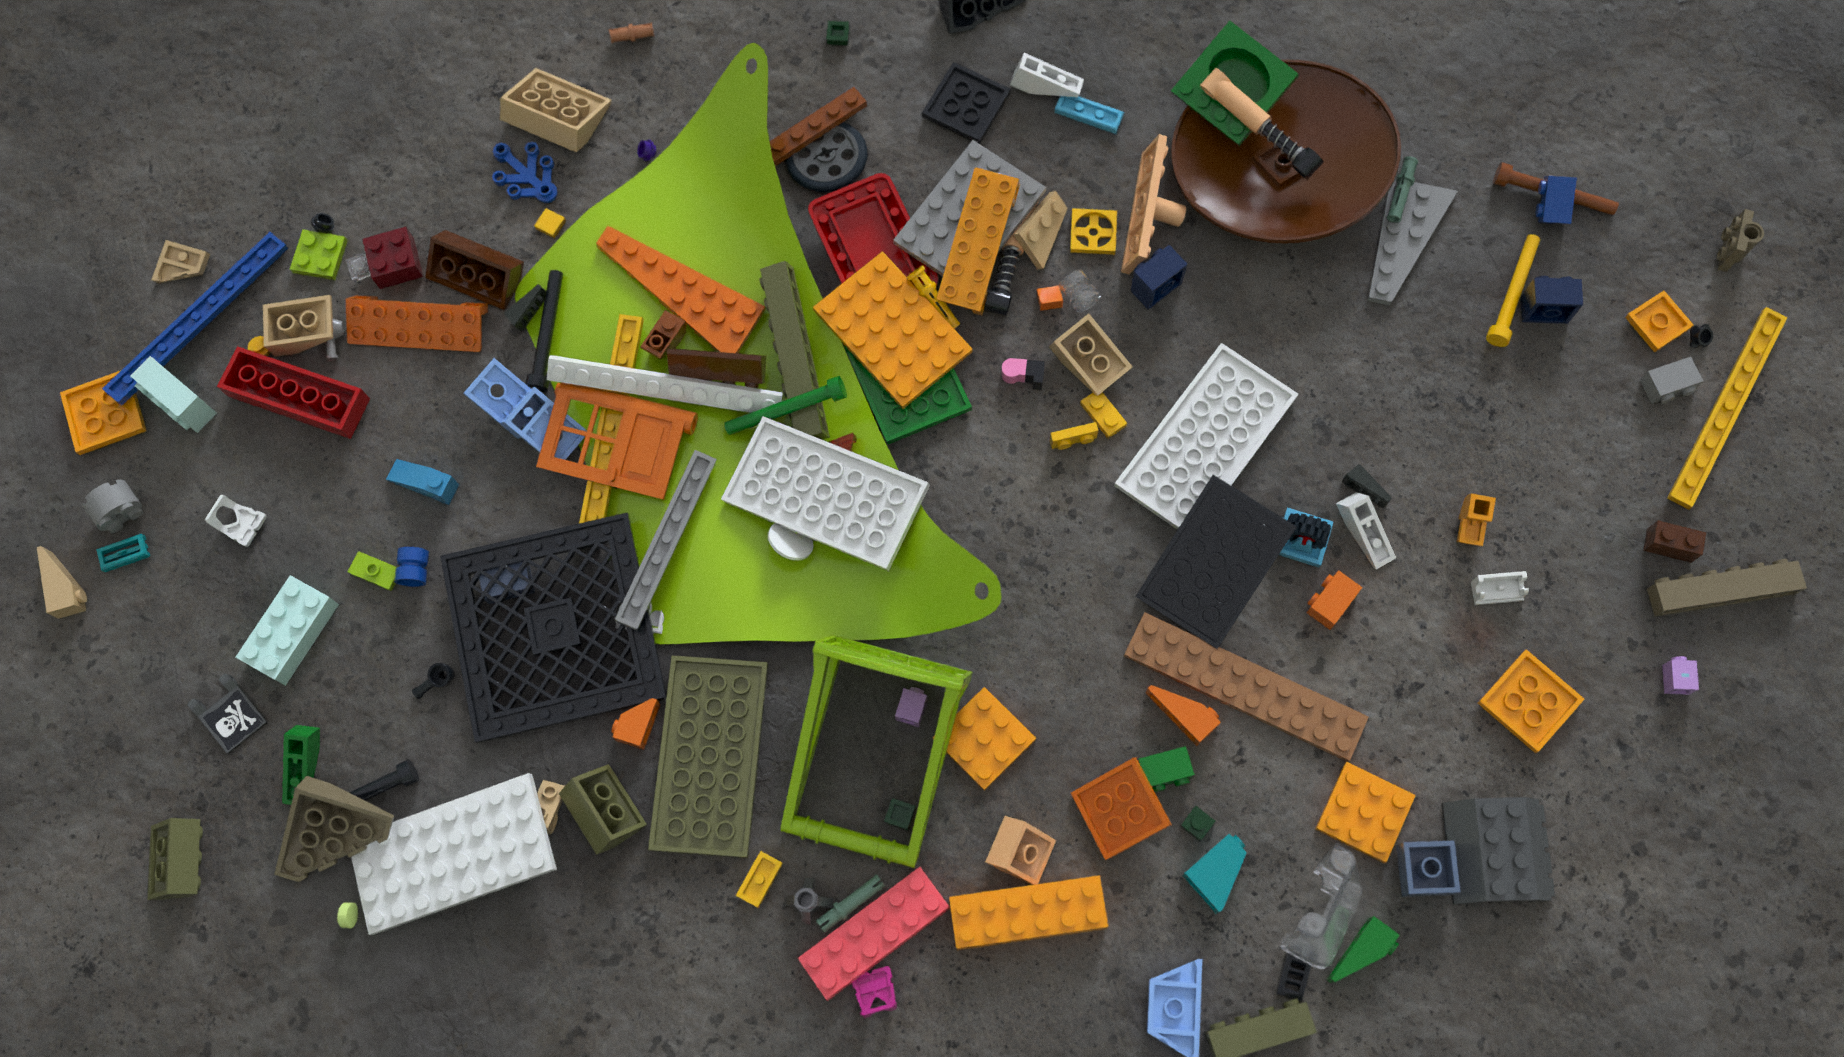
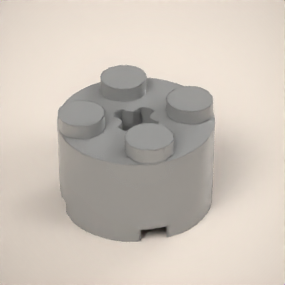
M115 480L117 484L111 486L108 482L98 486L85 497L87 500L86 504L82 502V507L101 531L109 530L110 533H116L123 528V523L129 519H137L143 514L142 504L124 480Z

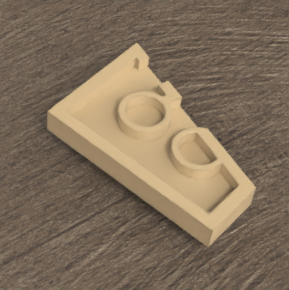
M1056 191L1050 192L1014 234L1037 270L1044 269L1068 209Z

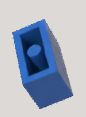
M1545 176L1543 181H1540L1538 193L1541 194V202L1536 207V217H1539L1538 222L1571 224L1577 177Z

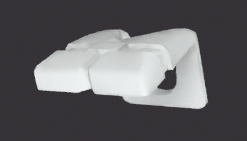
M220 495L205 521L231 539L248 547L257 534L256 531L260 529L267 518V515L260 511L255 512L252 508L239 505L225 495ZM222 506L233 509L237 516V522L223 525L216 517L217 510Z

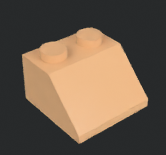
M1005 816L985 862L1004 873L1031 885H1036L1040 881L1056 840L1025 821Z

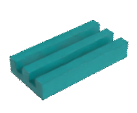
M141 533L96 549L101 571L108 572L150 557V553L147 551L148 545L145 543V535ZM139 543L138 546L126 550L123 549L115 554L104 557L105 554Z

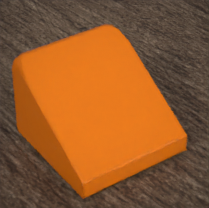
M1059 286L1036 289L1040 311L1063 307V298Z

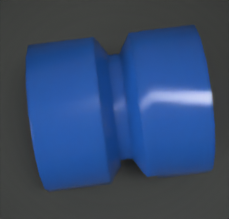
M418 547L398 548L396 560L400 566L395 569L394 582L408 587L425 586L427 570L424 567L427 566L429 561V551Z

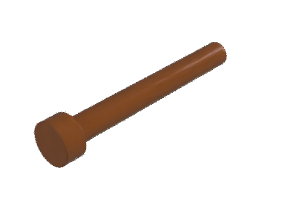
M1504 162L1499 164L1493 184L1505 187L1509 183L1538 192L1539 183L1543 179L1512 170L1513 165ZM1575 189L1574 204L1611 215L1616 213L1619 202Z

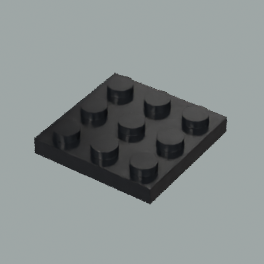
M953 62L922 111V117L980 144L1011 94V89Z

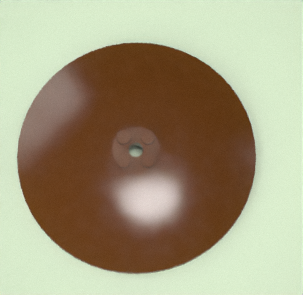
M1288 59L1282 61L1295 70L1299 77L1267 114L1272 117L1271 123L1274 126L1277 125L1276 127L1280 131L1284 130L1283 133L1287 137L1290 136V140L1294 143L1297 142V146L1304 149L1309 147L1323 159L1324 163L1308 180L1295 171L1291 166V161L1287 164L1278 162L1281 159L1289 160L1288 155L1282 154L1281 149L1275 148L1274 143L1268 142L1266 136H1261L1260 133L1256 135L1252 131L1243 143L1238 146L1189 106L1185 108L1179 118L1171 147L1175 179L1191 206L1209 222L1229 233L1267 243L1286 244L1313 241L1331 236L1358 223L1369 215L1389 192L1398 173L1401 158V140L1397 122L1385 101L1375 90L1354 75L1336 67L1313 61Z

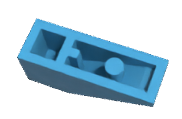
M396 459L386 478L389 482L447 505L450 504L459 486L451 475Z

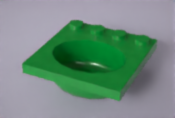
M1229 20L1172 88L1171 93L1236 145L1240 146L1252 131L1217 100L1208 96L1202 90L1200 84L1217 68L1230 79L1232 84L1268 113L1299 77V74Z

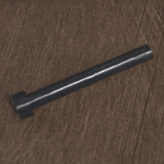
M550 270L533 370L532 374H527L525 383L530 388L536 387L540 392L548 391L550 382L547 380L546 371L563 273L558 270Z
M407 759L397 764L395 771L349 793L366 801L402 783L406 787L419 781V776L411 760Z

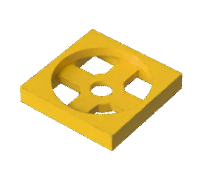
M1072 208L1070 253L1115 255L1117 210ZM1089 217V225L1087 227H1076V223L1080 218ZM1099 218H1106L1111 223V228H1101L1098 225ZM1091 229H1096L1098 231V234L1092 236L1090 235L1089 231ZM1076 237H1085L1088 240V246L1080 243ZM1101 238H1111L1107 244L1097 247L1098 240Z

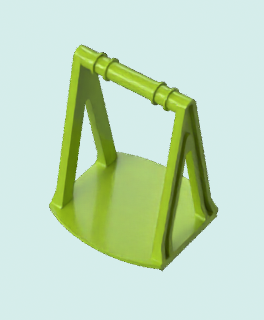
M835 635L817 640L813 647L814 673L780 831L800 836L801 840L807 838L814 840L816 844L822 842L872 856L874 860L876 858L883 859L888 864L894 862L915 868L959 703L971 681L973 672ZM841 660L884 673L946 687L909 846L896 843L897 840L895 839L889 841L882 839L880 835L875 837L825 823V820H821V822L813 820L811 816L806 818L797 815Z

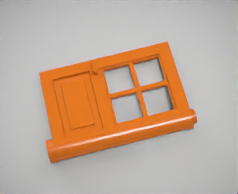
M562 382L557 383L554 392L556 398L536 467L664 500L683 431L684 434L693 435L697 426L698 413L605 389ZM571 399L594 405L587 432L563 426ZM599 407L623 412L616 439L592 433ZM562 431L585 436L578 463L555 457ZM591 438L614 444L607 470L583 465Z

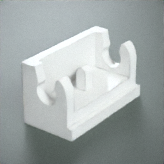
M1526 571L1478 575L1471 581L1474 604L1484 605L1523 601L1529 592V588H1524V581L1527 579Z

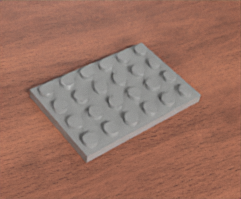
M972 140L893 240L894 245L942 277L974 168L977 167L1018 178L1020 181L1014 207L1011 206L999 251L1046 192L1045 186L974 140Z

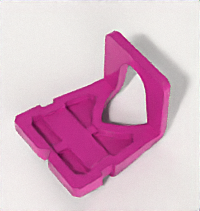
M889 966L874 969L871 974L865 972L852 982L853 988L857 992L855 995L862 1012L860 1014L864 1018L871 1017L873 1013L879 1011H893L897 1009ZM876 997L882 999L887 1004L870 1009Z

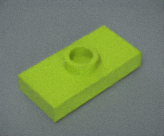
M358 551L347 572L392 591L395 585V569L397 567Z

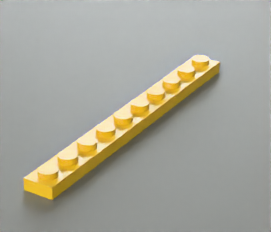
M1767 307L1761 311L1667 499L1688 510L1693 507L1788 317Z
M619 315L610 365L635 369L644 322L642 317ZM613 391V392H617V393H621V394H625V395H629V396H630V393H624V392ZM602 407L596 434L616 439L623 412ZM595 439L590 466L607 470L614 444ZM587 480L579 523L607 516L612 486Z

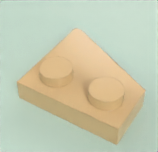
M166 240L152 281L163 283L203 275L210 254L206 251Z

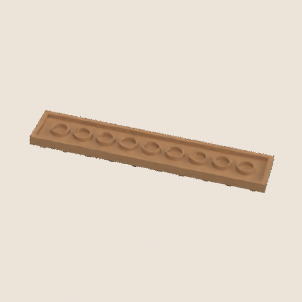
M1145 612L1124 654V657L1346 762L1351 760L1369 718L1356 710L1223 648L1218 647L1216 649L1201 638Z

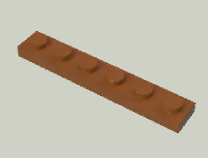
M852 87L772 139L770 147L775 166L867 107V101L855 87Z

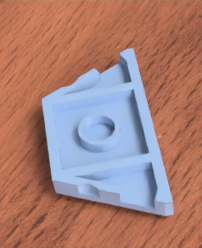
M1202 959L1194 960L1149 979L1147 1033L1186 1057H1199Z

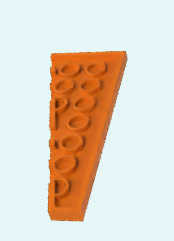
M607 226L596 242L598 249L614 263H618L627 271L630 277L635 278L642 284L643 288L658 298L659 302L670 312L684 320L715 351L739 353L765 312V306L610 226Z

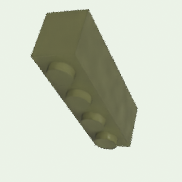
M1298 999L1284 1002V1008L1276 1011L1271 1006L1258 1010L1260 1015L1250 1018L1248 1013L1235 1017V1023L1225 1025V1022L1221 1021L1209 1025L1211 1030L1206 1031L1205 1035L1212 1057H1239L1317 1033L1307 1002L1299 1003Z

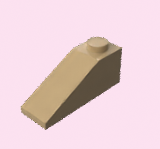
M42 546L37 547L46 613L59 619L86 611L85 602H87V596L82 587L53 552Z

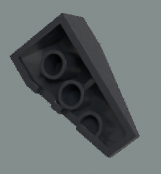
M939 0V8L948 32L955 33L971 30L976 25L986 20L988 21L994 18L993 16L1004 10L1007 11L1026 0Z

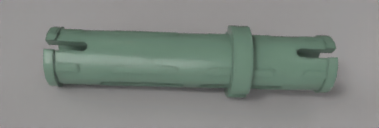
M1411 156L1404 158L1401 172L1396 177L1397 186L1387 215V220L1393 223L1401 222L1410 187L1415 181L1414 173L1418 160Z
M877 874L840 903L835 902L832 909L816 919L824 933L843 919L845 921L848 918V914L885 888L883 882H879L881 879Z

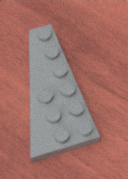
M1395 178L1386 196L1367 301L1390 306L1457 194V190L1414 182L1409 190L1401 222L1393 223L1387 220V215L1397 186Z

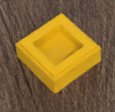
M546 208L534 226L536 230L555 239L565 224L566 219Z

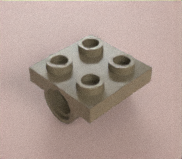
M1744 209L1738 217H1734L1729 227L1724 228L1721 235L1723 246L1717 254V260H1719L1718 270L1727 272L1735 263L1742 261L1763 239L1764 230L1762 226L1752 222L1754 211Z

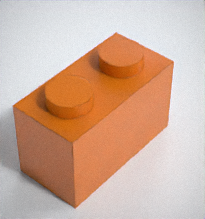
M1339 570L1334 577L1330 574L1321 585L1325 589L1320 595L1315 592L1307 603L1311 606L1307 614L1329 630L1332 629L1362 589L1359 584Z

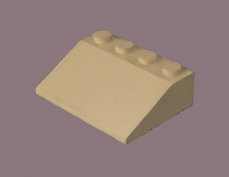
M535 68L500 98V120L563 146L568 150L577 152L591 138L611 105V99Z

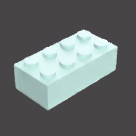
M290 575L236 655V658L286 686L339 604L327 595Z

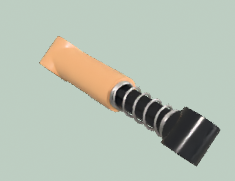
M1215 68L1200 84V87L1208 96L1222 104L1256 135L1260 133L1261 136H1266L1268 142L1274 143L1275 148L1281 149L1282 154L1288 155V159L1292 162L1291 166L1303 178L1308 180L1324 163L1323 159L1311 148L1307 147L1304 149L1297 146V142L1294 143L1290 140V136L1287 137L1283 133L1284 130L1280 131L1276 127L1277 125L1274 126L1271 123L1272 117L1232 84L1230 79L1219 69Z
M1037 202L1036 205L1033 207V209L1029 212V214L1026 216V218L1022 221V223L1019 225V227L1015 230V232L1021 227V225L1026 221V219H1027V218L1032 214V212L1036 209V206L1038 205V202ZM1015 232L1002 247L1004 257L1001 258L1002 265L998 268L1000 272L996 275L997 281L994 283L993 288L988 291L984 311L1005 316L1008 314L1012 293H1010L1011 279L1014 277V269H1017L1015 265L1016 261H1019L1018 255L1024 253V249L1014 236Z

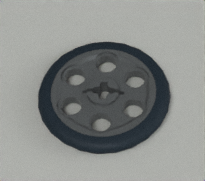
M845 122L822 135V141L810 143L785 160L788 173L799 185L811 191L833 192L852 184L860 176L868 158L867 145L859 131ZM837 136L845 138L842 143H835L833 141ZM802 151L810 152V156L804 159L800 158L799 154ZM827 153L830 157L826 158L823 154ZM845 153L854 154L851 160H844L842 158ZM811 168L819 169L816 175H809L807 173ZM832 169L841 170L838 176H831L829 174Z

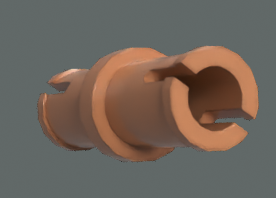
M652 23L635 26L628 24V27L609 29L612 43L626 40L634 42L635 39L654 37Z

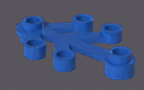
M529 142L525 146V151L528 155L527 168L512 155V151L507 144H496L493 149L496 160L500 163L507 162L519 173L505 175L503 171H496L492 175V179L497 186L512 184L507 188V193L511 199L537 197L543 203H551L556 199L557 188L551 183L552 169L554 168V161L551 156L545 155L540 159V165L543 169L541 182L536 177L537 156L540 150L535 142ZM531 148H536L532 152L529 151ZM546 161H550L548 165H544ZM530 183L534 188L520 189L516 184ZM513 190H518L516 194H511Z

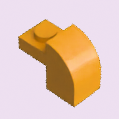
M1472 493L1465 497L1459 515L1458 543L1483 546L1487 523L1492 522L1496 498Z

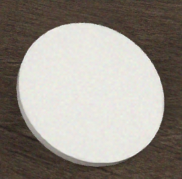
M775 523L768 531V541L771 547L787 559L803 560L813 550L811 538Z

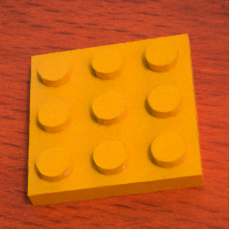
M120 371L60 392L77 454L82 455L146 432L136 393L121 406L102 389Z
M1526 649L1478 701V704L1536 754L1584 701V698Z
M984 687L956 714L946 753L985 791L1036 740V737Z
M1345 762L1315 830L1382 863H1387L1416 795L1349 762Z

